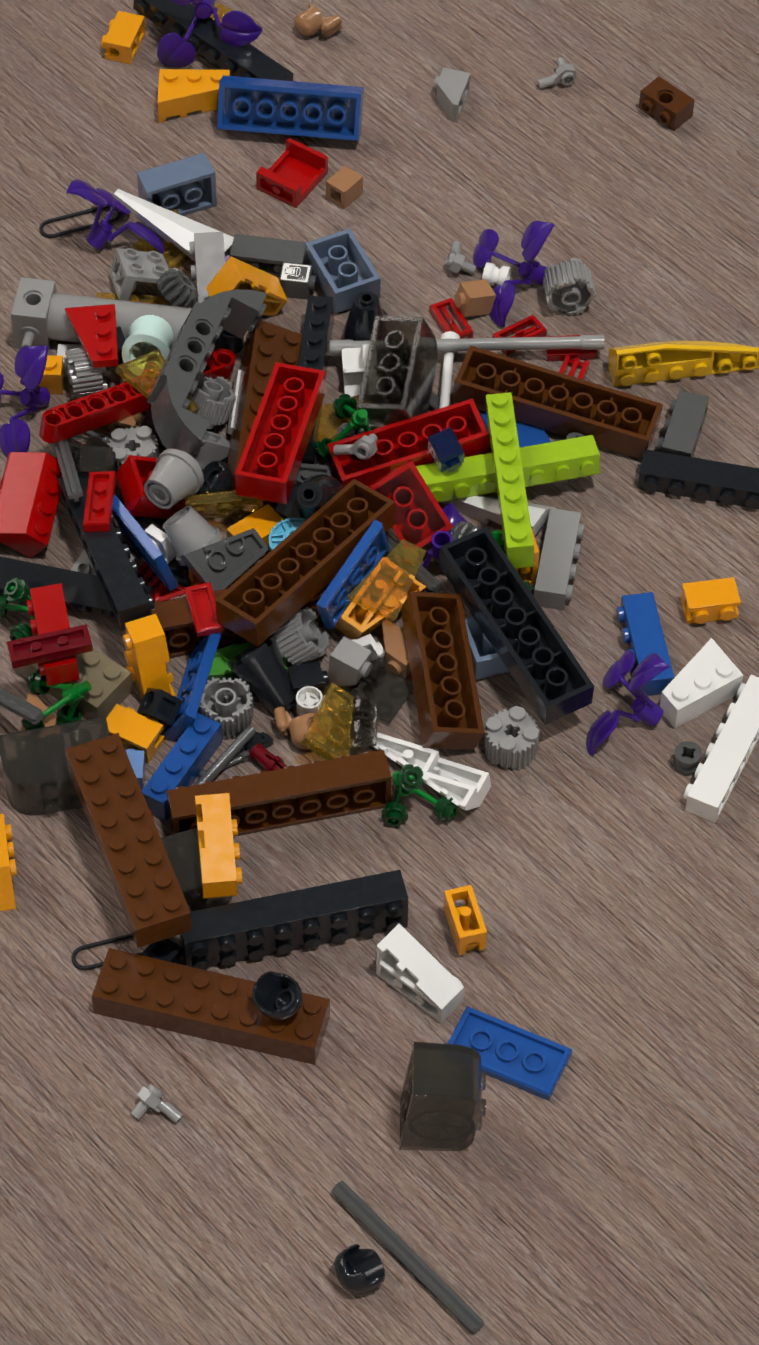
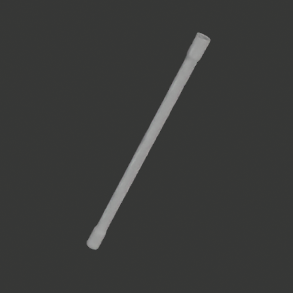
M604 335L365 341L329 340V354L342 355V349L360 348L363 344H373V353L419 352L422 348H426L428 352L468 351L470 346L487 351L543 349L604 350Z

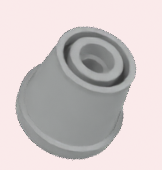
M178 449L164 450L158 456L156 466L144 484V492L147 498L157 507L169 509L185 497L196 494L204 483L201 467L191 455Z
M192 506L179 510L163 524V528L176 552V560L181 566L186 564L180 556L219 542L223 537L219 528L213 527Z

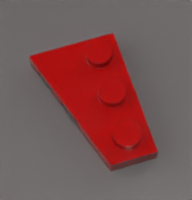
M115 304L65 308L66 317L71 322L76 336L79 337L92 367L119 366Z

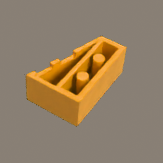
M159 69L157 102L159 123L166 122V118L177 115L180 118L187 117V113L201 110V113L218 110L219 82L223 75L230 76V70Z
M230 256L206 287L210 297L224 291L236 289L265 292L267 294L263 303L267 306L262 315L276 316L288 301L278 277Z
M382 557L338 620L335 628L351 639L364 637L380 626L383 619H389L401 611L400 608L411 591L424 592L426 586Z
M153 614L125 623L126 634L122 635L126 648L124 656L128 664L125 668L132 673V681L135 682L141 698L143 699L147 688L161 689L177 697L171 686V682H174L173 675L167 671V662L170 661L165 633L157 615Z
M229 793L195 796L203 898L238 895L237 884H243L241 867H236L235 860H240L239 843L233 842V836H238L237 819H231Z
M0 814V911L16 909L12 876H17L15 859H10L15 858L11 824L5 825L4 814Z

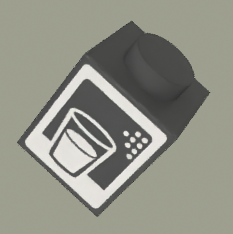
M283 262L279 281L286 297L308 300L310 291L315 290L316 276L312 275V265Z

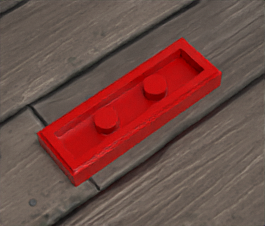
M115 471L89 472L83 519L84 532L110 531L116 486Z

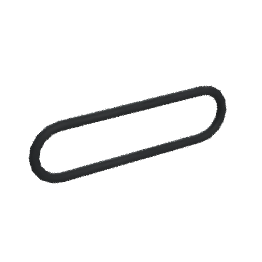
M106 205V207H104V208H102V209L111 208V207L108 206V205ZM98 207L45 220L40 224L39 231L43 236L53 238L89 229L93 224L55 234H47L43 231L45 224L97 211ZM117 211V216L110 219L108 223L117 221L121 213Z
M130 933L82 945L73 951L71 956L72 963L81 970L102 967L104 962L88 966L78 964L76 961L77 953L84 949L131 938L133 935Z

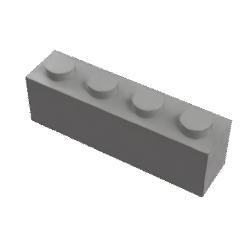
M550 508L534 589V598L541 607L564 610L566 600L571 601L573 585H570L569 582L570 579L575 580L577 564H573L574 559H579L581 544H578L577 540L578 538L583 539L585 524L580 523L581 512Z

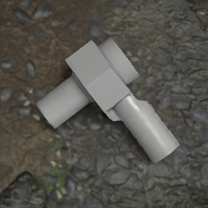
M565 58L557 59L558 68L555 70L556 73L537 80L539 88L542 89L556 83L571 85L577 78L573 64H567Z
M454 241L444 265L448 267V270L457 274L462 270L473 275L476 266L465 261V256L460 254L462 244L459 241Z
M375 434L364 435L354 444L334 445L333 453L334 455L355 454L358 458L367 460L378 450L376 445L378 437Z
M151 1083L148 1087L143 1086L137 1096L140 1098V1101L130 1112L140 1120L149 1107L157 1112L162 1111L175 1123L183 1116L169 1102L165 1103L160 1099L164 1094Z

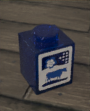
M451 427L427 437V448L440 472L446 470L449 472L454 471L462 465L465 453Z

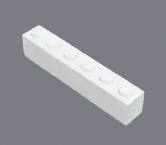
M750 675L746 684L741 683L736 695L738 698L736 704L733 702L730 704L726 713L728 718L726 723H720L715 735L717 738L715 744H709L705 753V758L707 759L704 764L699 763L694 775L696 780L694 784H688L683 796L687 800L685 811L716 823L759 739V677Z

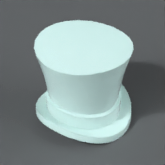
M156 315L141 316L131 324L128 332L129 337L125 340L122 347L124 365L136 377L161 370L174 340L173 330L166 320Z

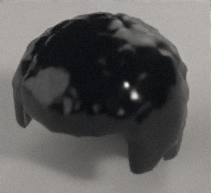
M212 461L205 466L202 471L204 483L196 495L211 501L223 498L232 487L233 475L231 470L225 463L220 461Z
M271 971L264 973L258 978L252 990V999L257 1009L265 1016L275 1020H283L293 1016L298 1012L303 1003L301 987L298 982L287 974Z
M359 1244L344 1249L336 1256L334 1261V1271L339 1283L347 1291L356 1294L373 1290L385 1280V1268L377 1252L373 1249H359Z

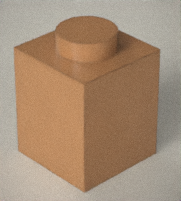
M345 165L326 181V198L343 209H346L363 194V176Z
M486 279L460 282L454 301L464 317L490 314L496 294Z

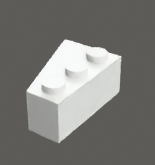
M712 638L662 691L660 707L664 710L663 715L675 729L736 696L742 683L743 674Z
M400 924L376 946V975L438 1022L442 1023L463 1002L464 986L461 981L451 975Z

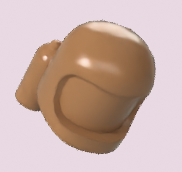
M313 3L308 5L307 10L297 14L295 17L296 29L301 35L306 37L312 36L321 31L320 33L323 37H330L343 28L341 25L342 21L338 15L324 18Z
M284 707L274 709L277 729L286 737H289L290 734L291 740L297 748L310 750L318 746L322 739L318 724L321 722L318 713L313 712L292 718L285 711Z

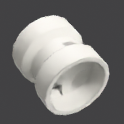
M486 262L482 280L486 279L490 286H502L505 280H510L511 267L502 266L499 269L494 263Z
M306 686L297 692V717L315 712L320 715L321 719L323 715V695L318 688Z

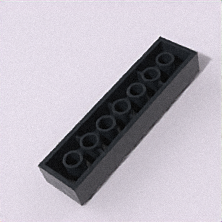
M481 528L441 546L439 551L440 568L456 592L461 594L462 601L544 725L592 704L593 683L488 528Z
M401 870L191 911L192 931L179 935L185 966L203 970L219 965L230 966L239 961L259 960L268 955H283L303 948L313 949L322 944L342 943L347 939L357 937L367 938L376 933L391 932L398 924L406 928L408 927V895Z

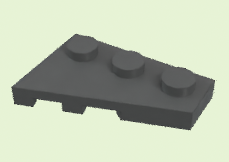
M252 528L182 555L180 558L201 584L211 582L213 591H218L228 587L267 552L269 547L256 530Z

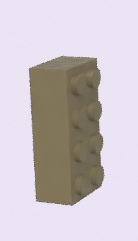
M93 648L91 652L75 655L80 680L62 684H81L84 681H88L91 684L92 690L85 693V697L81 699L77 708L81 711V715L99 726L107 718L116 704L120 705L133 692L132 673ZM38 663L16 668V671L28 680L29 675L39 669ZM50 688L48 691L50 695L58 700L63 698V690Z

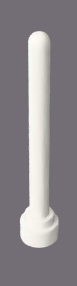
M448 331L443 333L440 339H460V336L455 332ZM443 351L444 359L439 409L450 404L453 360L456 351Z

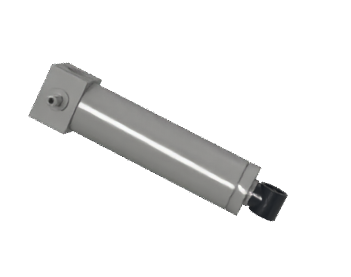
M21 277L11 312L14 345L16 348L46 345L49 346V351L52 340L81 343L73 330L71 322L66 317L65 308L115 304L116 325L121 327L125 340L129 337V328L136 319L145 315H156L166 320L171 326L174 333V343L180 328L192 308L56 293L55 281ZM222 329L220 336L215 340L214 344L215 347L219 346L220 349H228L236 354L244 347V337L241 339Z

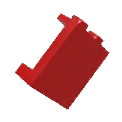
M288 138L286 150L269 169L261 166L256 172L257 189L297 208L328 174V157L319 151L305 146L301 142Z

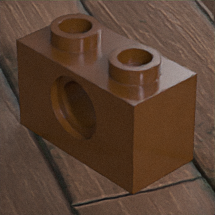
M658 76L640 91L639 108L675 131L693 116L695 99Z

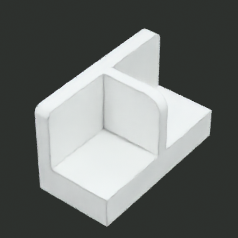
M363 344L360 348L342 349L344 394H348L354 399L375 397L373 344Z

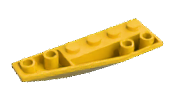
M666 341L609 348L608 368L614 387L654 383L672 379L677 380L695 376L701 377L704 375L759 368V348L711 341Z

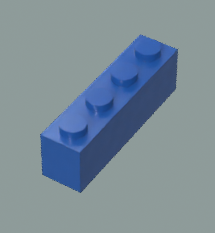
M653 592L624 595L621 598V606L617 607L618 622H623L624 626L622 628L623 643H628V650H631L635 655L634 671L651 653L658 654L669 666L668 669L641 687L647 696L660 695L675 677Z
M197 713L195 720L186 728L142 789L148 808L153 816L165 822L169 818L167 790H172L179 786L188 787L193 784L198 777L199 771L206 766L222 743L221 723Z

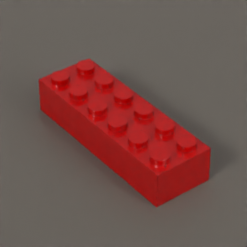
M275 362L235 473L236 495L282 504L288 503L326 393L325 371Z
M473 398L327 444L331 466H333L337 480L344 487L353 479L368 486L410 459L415 466L435 463L429 451L431 446L436 453L435 456L439 459L437 462L491 453L489 433ZM375 434L378 437L376 442L378 450L367 460L360 459L355 454L334 455L333 453L334 445L354 444L364 435Z

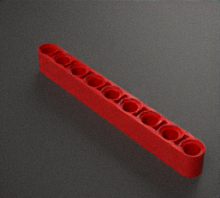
M228 349L213 351L206 360L207 365L203 371V377L207 376L208 378L216 379L219 376L229 381L232 377L236 361L235 354ZM161 370L44 411L39 431L40 438L47 443H57L149 410L151 404L147 400Z

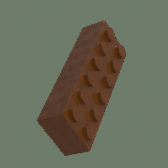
M411 591L400 609L423 748L474 750L485 732L461 594Z

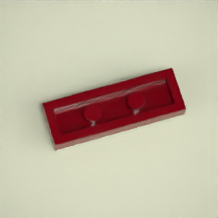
M87 624L6 642L13 669L93 651Z

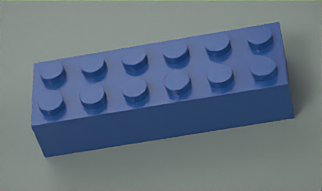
M223 75L219 82L217 129L358 141L362 127L364 87Z

